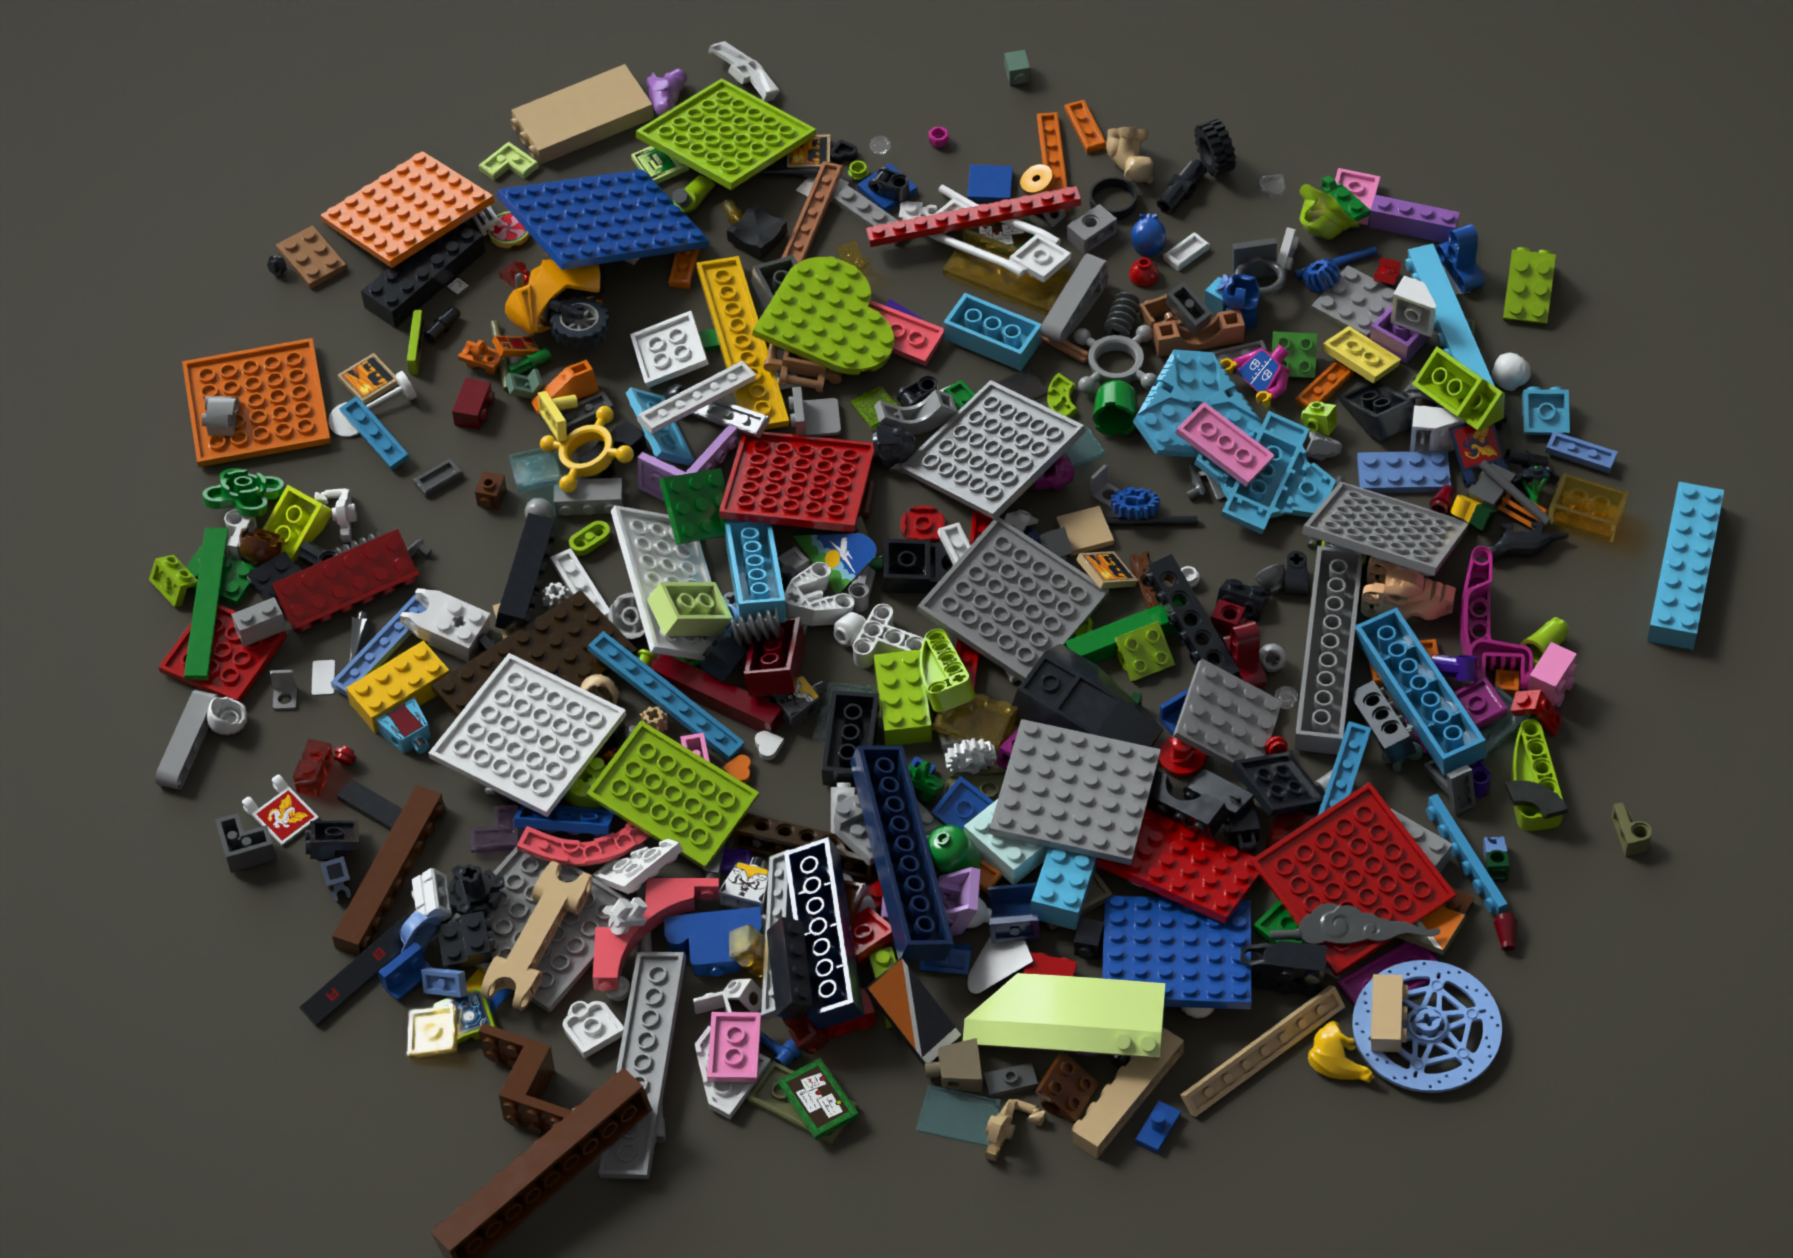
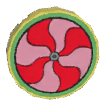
M510 211L496 215L502 226L498 227L495 225V230L492 232L488 229L491 242L502 248H512L511 246L514 245L520 246L530 236Z

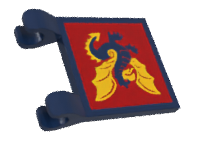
M1468 423L1449 428L1465 487L1476 484V479L1471 469L1479 467L1483 460H1486L1489 464L1495 463L1509 471L1508 465L1504 461L1494 424L1481 431L1476 430Z

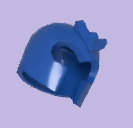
M1140 214V220L1132 228V245L1135 251L1142 256H1155L1165 246L1166 230L1164 225L1158 220V214Z
M1225 274L1223 275L1221 284L1217 289L1221 291L1224 303L1232 309L1251 310L1255 308L1260 298L1257 278L1243 274L1229 277Z

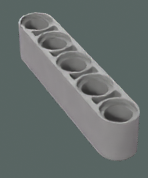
M198 690L192 692L155 776L156 785L178 790L183 787L208 731V707L212 699L219 697L217 694Z

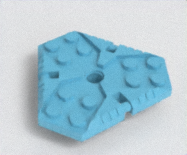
M1174 349L1154 383L1156 386L1152 387L1133 420V423L1156 455L1196 458L1199 451L1175 434V432L1203 402L1245 433L1252 432L1254 428H1259L1263 424L1256 412L1253 411L1254 409L1249 405V402L1245 400L1244 395L1238 393L1236 384L1227 374V371L1223 369L1222 364L1213 352Z

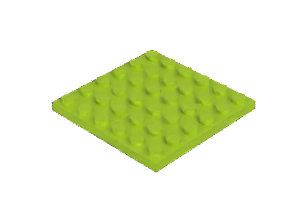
M722 78L636 130L637 139L730 190L816 136V129Z

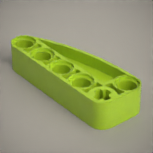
M933 629L926 633L921 646L919 664L922 680L933 710L944 712L972 701L975 698V692L970 676L943 629Z
M1527 719L1522 722L1517 735L1511 781H1531L1544 785L1563 800L1542 726L1534 719ZM1524 805L1514 806L1517 824L1525 831L1555 828L1561 824L1563 815L1544 819L1540 812L1532 807Z

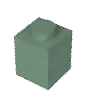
M1025 50L1004 53V65L1009 85L1030 82V66Z

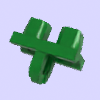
M925 760L921 765L919 764L918 768L908 764L914 791L916 788L921 790V800L930 803L944 787L945 780L930 774L931 763Z

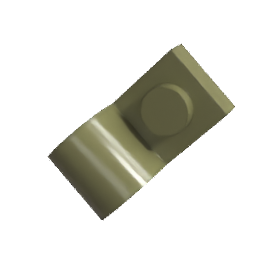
M1623 802L1614 804L1611 818L1625 857L1645 852L1650 845L1652 828L1643 821L1632 822L1631 814L1629 811H1626Z

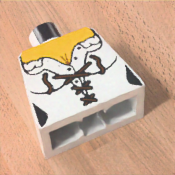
M753 857L750 865L737 863L719 890L720 904L735 909L761 907L762 914H765L769 871L764 869L766 862L760 857Z

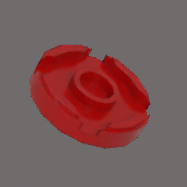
M922 505L915 506L907 514L905 513L902 516L900 525L905 539L930 540V543H936L940 540L937 533L938 528L945 527L946 522L943 514L937 512L936 508Z

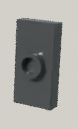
M1032 1063L984 1073L989 1098L1038 1088Z

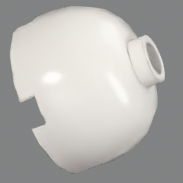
M626 593L617 597L609 608V620L628 639L644 636L645 631L634 593Z

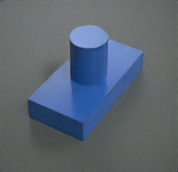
M1158 1101L1138 1134L1135 1144L1158 1154L1179 1120L1181 1111Z

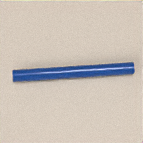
M1375 246L1334 258L1333 261L1337 266H1341L1376 255L1377 249ZM1305 268L1294 271L1296 279L1303 278L1302 275L1305 272Z

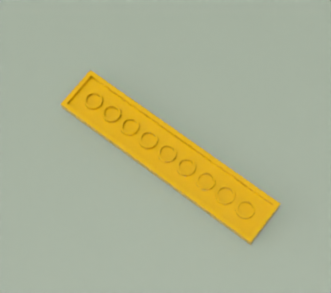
M739 256L697 262L696 269L726 369L743 361L756 374L755 381L734 391L737 406L768 416L770 422L765 430L789 426L788 414L775 372H768L763 368L764 361L768 355L766 343L752 336L753 329L759 320Z

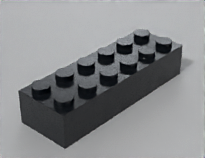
M463 222L393 268H387L361 290L364 308L393 328H397L413 314L414 310H418L485 253L483 235Z

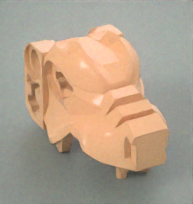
M1373 556L1370 557L1367 568L1368 585L1363 588L1361 613L1366 617L1374 618L1396 607L1405 620L1412 616L1421 617L1425 620H1434L1453 612L1455 587L1443 585L1438 581H1432L1419 574L1416 570L1410 568L1402 569L1397 567L1395 563L1381 562L1374 559ZM1375 575H1380V578L1376 579ZM1368 592H1374V593H1377V595H1373V594H1370V593H1368Z

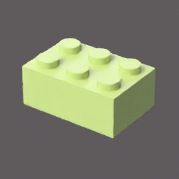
M660 582L647 599L664 636H718L720 633L722 634L731 622V618H733L716 582Z

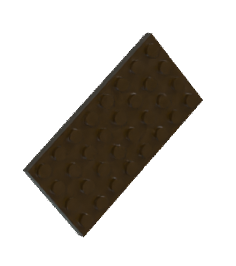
M579 590L431 686L432 691L458 717L508 653L581 687L582 682L587 677L595 674L605 676L613 671L587 650L588 645L603 631L635 656L637 655V649L595 604Z

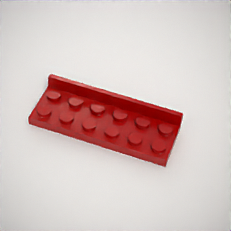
M395 529L272 583V586L291 629L298 628L299 632L312 627L311 622L317 619L320 622H324L333 618L332 613L340 610L341 613L353 609V604L360 600L362 604L375 599L374 594L382 591V594L385 595L396 590L394 585L402 582L405 586L416 581L415 576L419 575L420 572L416 570L399 530Z

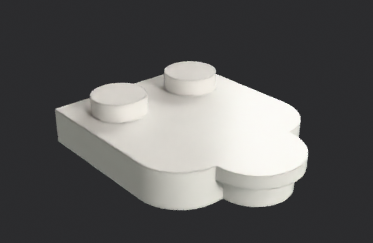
M584 1001L573 1003L568 1011V1016L563 1021L566 1036L584 1059L621 1038L624 1026L613 1012L601 1001H593L589 1004Z

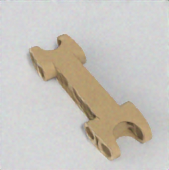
M555 861L548 864L541 873L532 892V899L539 902L507 959L495 956L482 983V997L491 999L501 989L508 988L515 991L512 1007L520 1011L526 1008L542 981L543 973L536 970L567 912L578 915L584 907L592 887L593 876L584 872L573 882H562L559 880L562 865Z

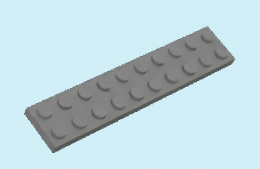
M637 952L616 1073L625 1068L643 1085L652 1111L602 1153L599 1176L601 1178H650L686 962L684 952Z

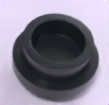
M280 255L269 257L267 263L269 271L275 276H281L287 270L284 258Z

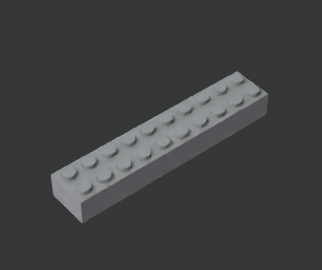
M1318 546L1294 750L1338 755L1344 737L1363 555L1355 554L1351 549Z

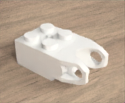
M417 589L415 599L427 610L422 613L402 612L400 623L410 629L418 638L427 641L428 645L469 662L478 649V636L482 633L487 634L490 629V613L441 591Z

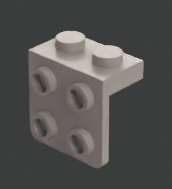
M792 387L793 396L789 397V408L794 410V414H790L791 427H796V435L822 437L839 435L841 433L839 407L836 398L802 401L801 387Z

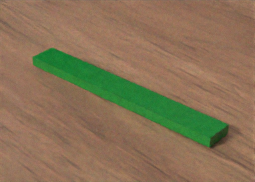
M205 528L184 671L185 680L209 679L229 535L228 528Z

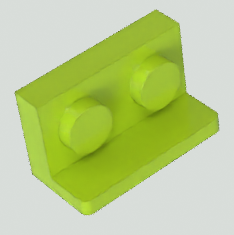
M175 555L156 558L149 577V581L174 607L182 606L187 588L197 586L198 581Z

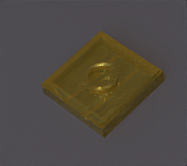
M456 1004L409 1011L407 1056L410 1059L457 1052L458 1007Z

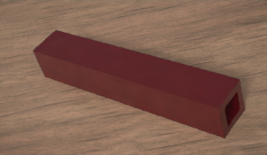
M661 654L650 666L651 669L692 701L758 732L767 731L774 734L783 722L782 707L758 696L749 697L748 691L726 681L721 683L711 674L673 656Z

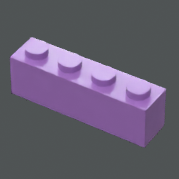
M1375 195L1370 209L1369 228L1441 243L1449 241L1450 231L1457 229L1459 225L1460 212Z

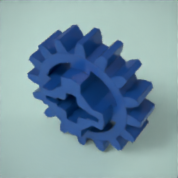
M1134 487L1122 488V492L1115 491V495H1111V510H1113L1114 514L1119 513V517L1127 519L1133 517L1139 520L1147 519L1148 515L1154 516L1155 512H1159L1160 497H1157V493H1151V489L1146 490L1143 487L1139 489Z

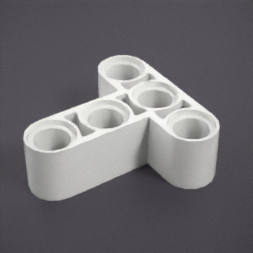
M878 604L873 608L853 644L854 663L859 668H868L874 663L875 654L919 649L921 651L924 639L895 628L892 607L888 604Z

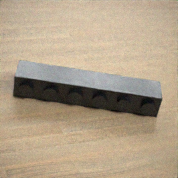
M528 513L499 606L495 627L515 632L530 623L532 612H529V608L534 609L537 595H534V592H539L542 579L539 578V575H544L547 562H544V558L549 559L552 549L549 542L554 543L557 529H553L555 519Z

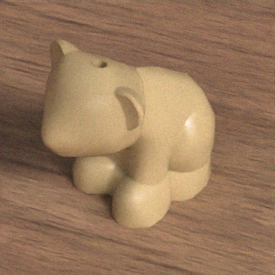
M1135 127L1108 129L1107 153L1111 160L1124 172L1125 179L1136 183L1151 184L1154 171L1153 161L1150 157L1140 156L1141 143L1148 138L1149 130L1135 129Z

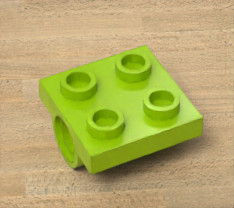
M1159 621L1115 637L1118 646L1117 656L1122 668L1127 671L1130 681H1135L1175 665Z

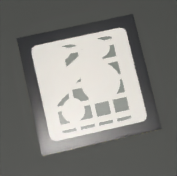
M457 276L445 288L459 296L471 285Z

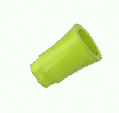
M1554 617L1534 634L1524 639L1520 645L1530 648L1533 653V664L1537 665L1551 642L1560 645L1569 634V626L1564 620Z

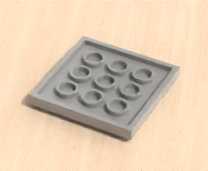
M1201 659L1197 663L1173 737L1231 767L1235 760L1266 755L1264 747L1266 741L1272 736L1283 701Z

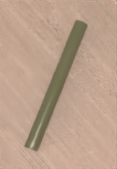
M497 320L491 321L493 338L494 336H502L499 322ZM503 356L499 363L503 390L509 392L505 381L509 370L506 356Z

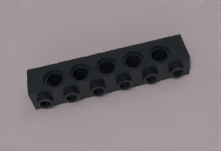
M1169 554L1148 564L1144 572L1145 582L1149 587L1152 586L1156 593L1157 603L1163 606L1167 612L1168 622L1177 629L1179 641L1183 646L1186 645L1190 652L1191 662L1197 665L1201 659L1206 661L1207 659H1214L1217 662L1215 666L1237 677L1239 673L1237 665L1173 555ZM1162 581H1169L1172 586L1167 587L1163 585ZM1179 600L1184 606H1177L1173 601ZM1184 620H1191L1195 625L1189 626ZM1201 639L1205 641L1206 645H1199L1196 640Z

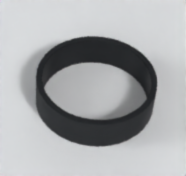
M1107 177L1097 181L1090 190L1091 209L1097 206L1093 200L1097 192L1105 188L1117 187L1128 191L1134 200L1126 208L1107 211L1116 217L1117 220L1125 219L1135 211L1137 191L1134 185L1126 179Z

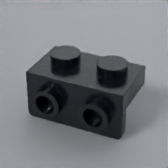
M1226 579L1219 588L1216 605L1219 599L1245 607V617L1258 622L1261 617L1262 608L1269 600L1270 592L1265 591L1260 586L1242 584L1237 579Z

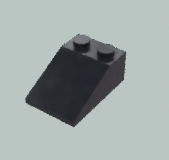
M1377 381L1339 397L1341 404L1364 431L1379 441L1387 440L1390 436L1406 431L1412 426L1413 400Z

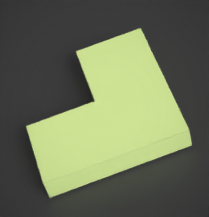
M510 142L506 143L478 165L479 171L492 180H496L508 169L525 179L539 168L536 160Z

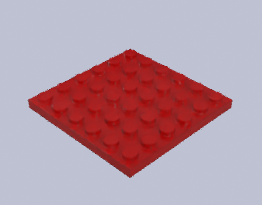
M763 432L761 437L757 438L742 433L720 506L719 518L816 528L820 530L855 532L875 455L873 443Z
M1370 782L1251 859L1253 867L1298 927L1303 917L1312 913L1319 905L1333 903L1339 906H1354L1362 913H1371L1378 918L1388 919L1389 921H1404L1415 925L1456 898V893ZM1392 939L1380 942L1364 940L1352 944L1324 942L1319 945L1327 946L1326 964L1333 974L1338 976Z

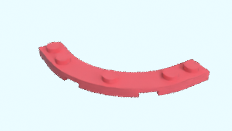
M627 823L622 830L615 834L613 832L595 838L594 841L580 842L579 840L557 838L527 826L517 844V850L544 861H555L561 865L589 866L620 858L638 848L651 836L632 824Z

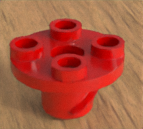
M1173 736L1166 739L1160 746L1159 762L1162 768L1176 779L1193 775L1205 766L1206 754Z

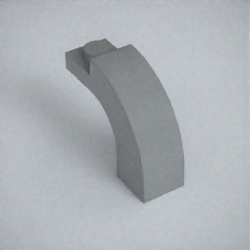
M936 389L925 400L913 406L900 407L880 400L874 405L880 423L891 425V427L903 426L912 435L922 434L943 425L957 412L952 395Z

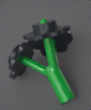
M1532 466L1530 470L1527 469L1518 474L1512 484L1518 489L1525 488L1530 495V500L1539 505V494L1545 484L1551 483L1556 485L1560 477L1552 468ZM1532 480H1533V490H1532V489L1530 488V486L1528 485V483L1531 482Z

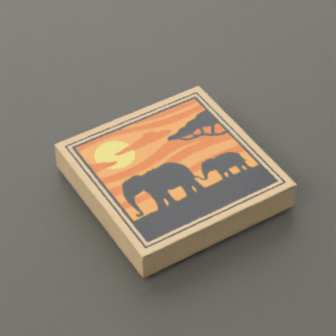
M816 135L788 153L787 168L820 169L823 161L830 162L831 136Z
M374 353L338 374L339 381L354 397L358 396L365 405L398 385L395 375Z
M1114 551L1079 553L1076 559L1100 589L1135 587L1138 582L1137 578Z

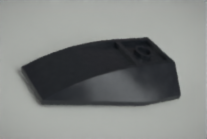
M1061 644L1042 654L1017 689L1008 714V719L1020 725L1021 719L1148 747H1152L1163 732V728L1098 665Z

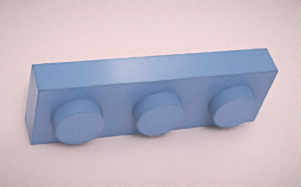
M1553 431L1545 451L1547 454L1609 474L1618 454L1617 451Z

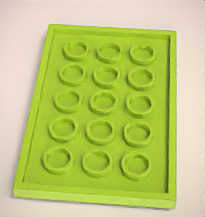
M643 721L638 723L586 793L588 798L659 842L666 839L679 842L683 848V851L679 854L701 868L706 867L714 859L733 833L735 827L741 822L759 797V792Z

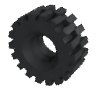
M1214 119L1197 125L1194 129L1195 144L1198 147L1197 152L1200 154V160L1207 167V172L1211 173V176H1217L1235 169V148L1232 146L1233 141L1229 137V132L1225 129L1224 123L1220 119Z

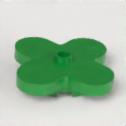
M227 469L220 473V485L206 488L203 491V504L212 509L234 507L242 516L259 517L268 510L267 500L281 497L284 492V482L278 477L264 476L257 472V475H254L245 469Z

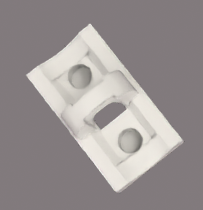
M639 897L633 898L631 903L625 898H620L615 905L605 906L602 912L611 916L608 922L610 930L616 935H623L632 926L645 925L647 919L643 914L648 906Z

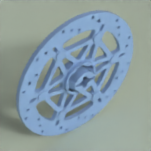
M1416 960L1394 965L1379 973L1403 975V982L1414 979L1430 980L1429 986L1408 990V997L1426 994L1420 1006L1410 1000L1403 999V1004L1412 1009L1407 1014V1021H1402V1028H1407V1041H1412V1054H1409L1402 1047L1401 1052L1398 1053L1411 1063L1409 1069L1395 1064L1383 1052L1371 1051V1040L1369 1039H1371L1373 978L1361 991L1356 1001L1352 1018V1029L1356 1046L1370 1068L1396 1086L1424 1093L1451 1091L1463 1087L1481 1076L1489 1068L1497 1055L1502 1036V1022L1498 1006L1490 992L1480 981L1458 967L1438 961ZM1448 983L1460 989L1473 1001L1475 1007L1466 1008L1443 989L1444 984ZM1432 994L1437 996L1436 1007L1428 1006ZM1442 998H1445L1458 1010L1442 1011ZM1448 1017H1464L1453 1023H1449L1447 1019ZM1481 1021L1483 1025L1482 1040L1477 1051L1472 1053L1466 1048L1471 1023ZM1465 1026L1462 1042H1459L1450 1031ZM1448 1038L1456 1047V1050L1442 1043V1041ZM1418 1045L1427 1047L1422 1058L1417 1057ZM1434 1046L1448 1053L1428 1058ZM1454 1059L1462 1064L1458 1068L1443 1073L1426 1074L1424 1072L1426 1066Z

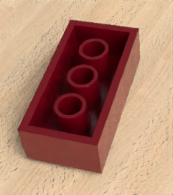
M800 616L786 618V622L780 623L781 631L779 638H776L772 632L770 640H767L763 634L761 642H758L755 636H753L744 671L749 697L795 693L805 644V635Z

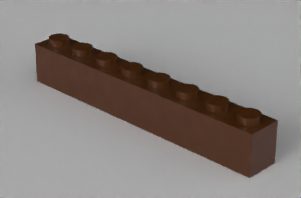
M418 785L415 786L332 935L335 949L358 956L372 944L373 935L376 930H380L384 915L393 906L395 895L402 890L407 874L412 872L416 857L423 852L427 837L433 834L438 817H442L444 814L445 804L442 793Z

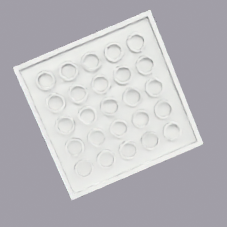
M508 653L430 750L429 757L548 817L626 717V710Z

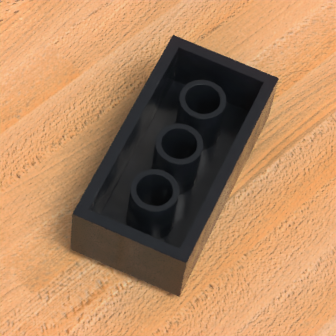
M832 690L821 769L823 785L837 786V783H851V787H856L850 762L857 746L876 745L880 715L878 693Z

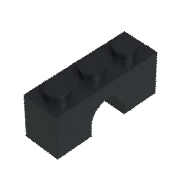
M627 420L617 425L610 433L613 439V447L616 449L623 445L631 447L634 452L633 459L647 448L645 433ZM599 440L591 450L581 456L579 463H587L597 458L603 451L605 442ZM614 460L605 470L587 478H611L616 474Z

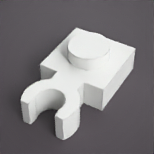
M901 202L899 220L903 221L905 214L913 218L933 215L937 212V206L928 205L922 207V202Z

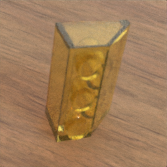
M975 694V698L968 703L944 712H938L932 730L963 740L975 738V741H979L982 738L984 742L991 741V745L995 746V750H999L1000 746L1014 731L1018 707L1012 706L1006 701L990 699L983 694Z

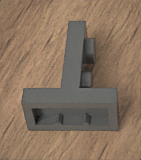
M1434 760L1423 764L1424 771L1449 795L1451 811L1455 815L1476 806L1472 769L1468 765L1444 776Z

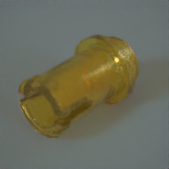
M729 199V202L725 200L721 205L731 224L738 222L744 215L743 211L737 208L732 199Z

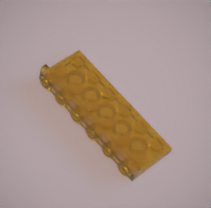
M964 229L962 232L963 240L961 242L1007 260L1018 250L1014 246L1004 244L975 231ZM956 249L944 266L943 275L1048 315L1075 270L1062 266L1043 283L1026 272L1022 277H1019L1004 267Z

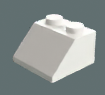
M1403 276L1393 294L1390 323L1432 337L1436 304L1425 283Z

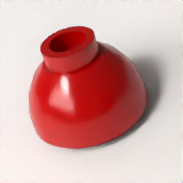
M1142 257L1134 262L1129 270V279L1137 286L1146 287L1153 285L1159 278L1157 266L1146 257Z

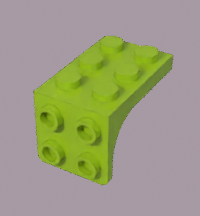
M1518 247L1516 250L1512 249L1503 320L1547 325L1556 255L1552 254L1551 251L1539 250V252H1530V249Z

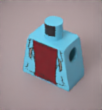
M414 697L376 719L380 735L401 753H406L413 748L418 754L428 750L429 744L427 740L431 737L429 725Z

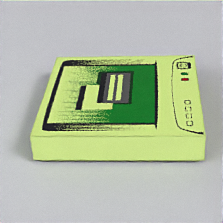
M652 146L631 154L632 161L638 169L644 170L657 184L689 170V167Z

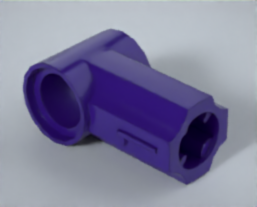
M1433 655L1432 661L1442 676L1454 677L1458 681L1477 680V656Z

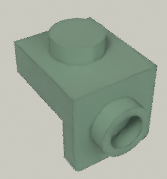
M533 369L528 376L509 372L505 377L509 394L533 399L543 385L538 369Z

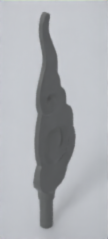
M1333 903L1319 905L1312 913L1303 917L1298 929L1271 930L1270 940H1295L1316 945L1323 944L1324 942L1352 944L1364 940L1373 942L1386 941L1401 934L1432 937L1440 934V929L1426 930L1404 921H1389L1388 919L1378 918L1371 913H1362L1354 906H1339Z

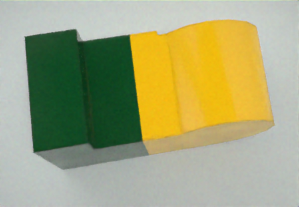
M1457 495L1450 512L1483 531L1491 528L1498 511L1466 496Z

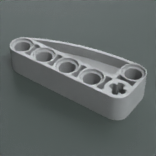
M1088 253L1084 255L1042 323L1040 336L1062 343L1075 331L1107 285L1109 277L1108 261Z

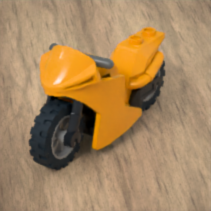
M542 260L541 265L531 271L529 285L524 286V275L522 273L516 274L515 289L509 295L505 304L504 312L507 318L529 335L551 329L552 336L556 338V342L562 343L567 348L570 346L573 349L582 347L587 349L591 345H598L599 341H603L606 338V334L608 335L609 333L608 311L602 304L605 263L561 270L553 260Z

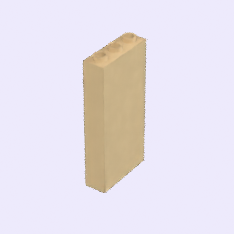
M623 64L512 109L513 119H510L514 131L518 130L522 143L528 145L531 157L536 158L541 165L654 119L653 104L627 66Z

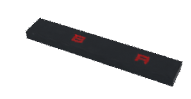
M408 913L299 1007L314 1025H317L402 950L404 944L401 941L400 933L402 925L410 917Z

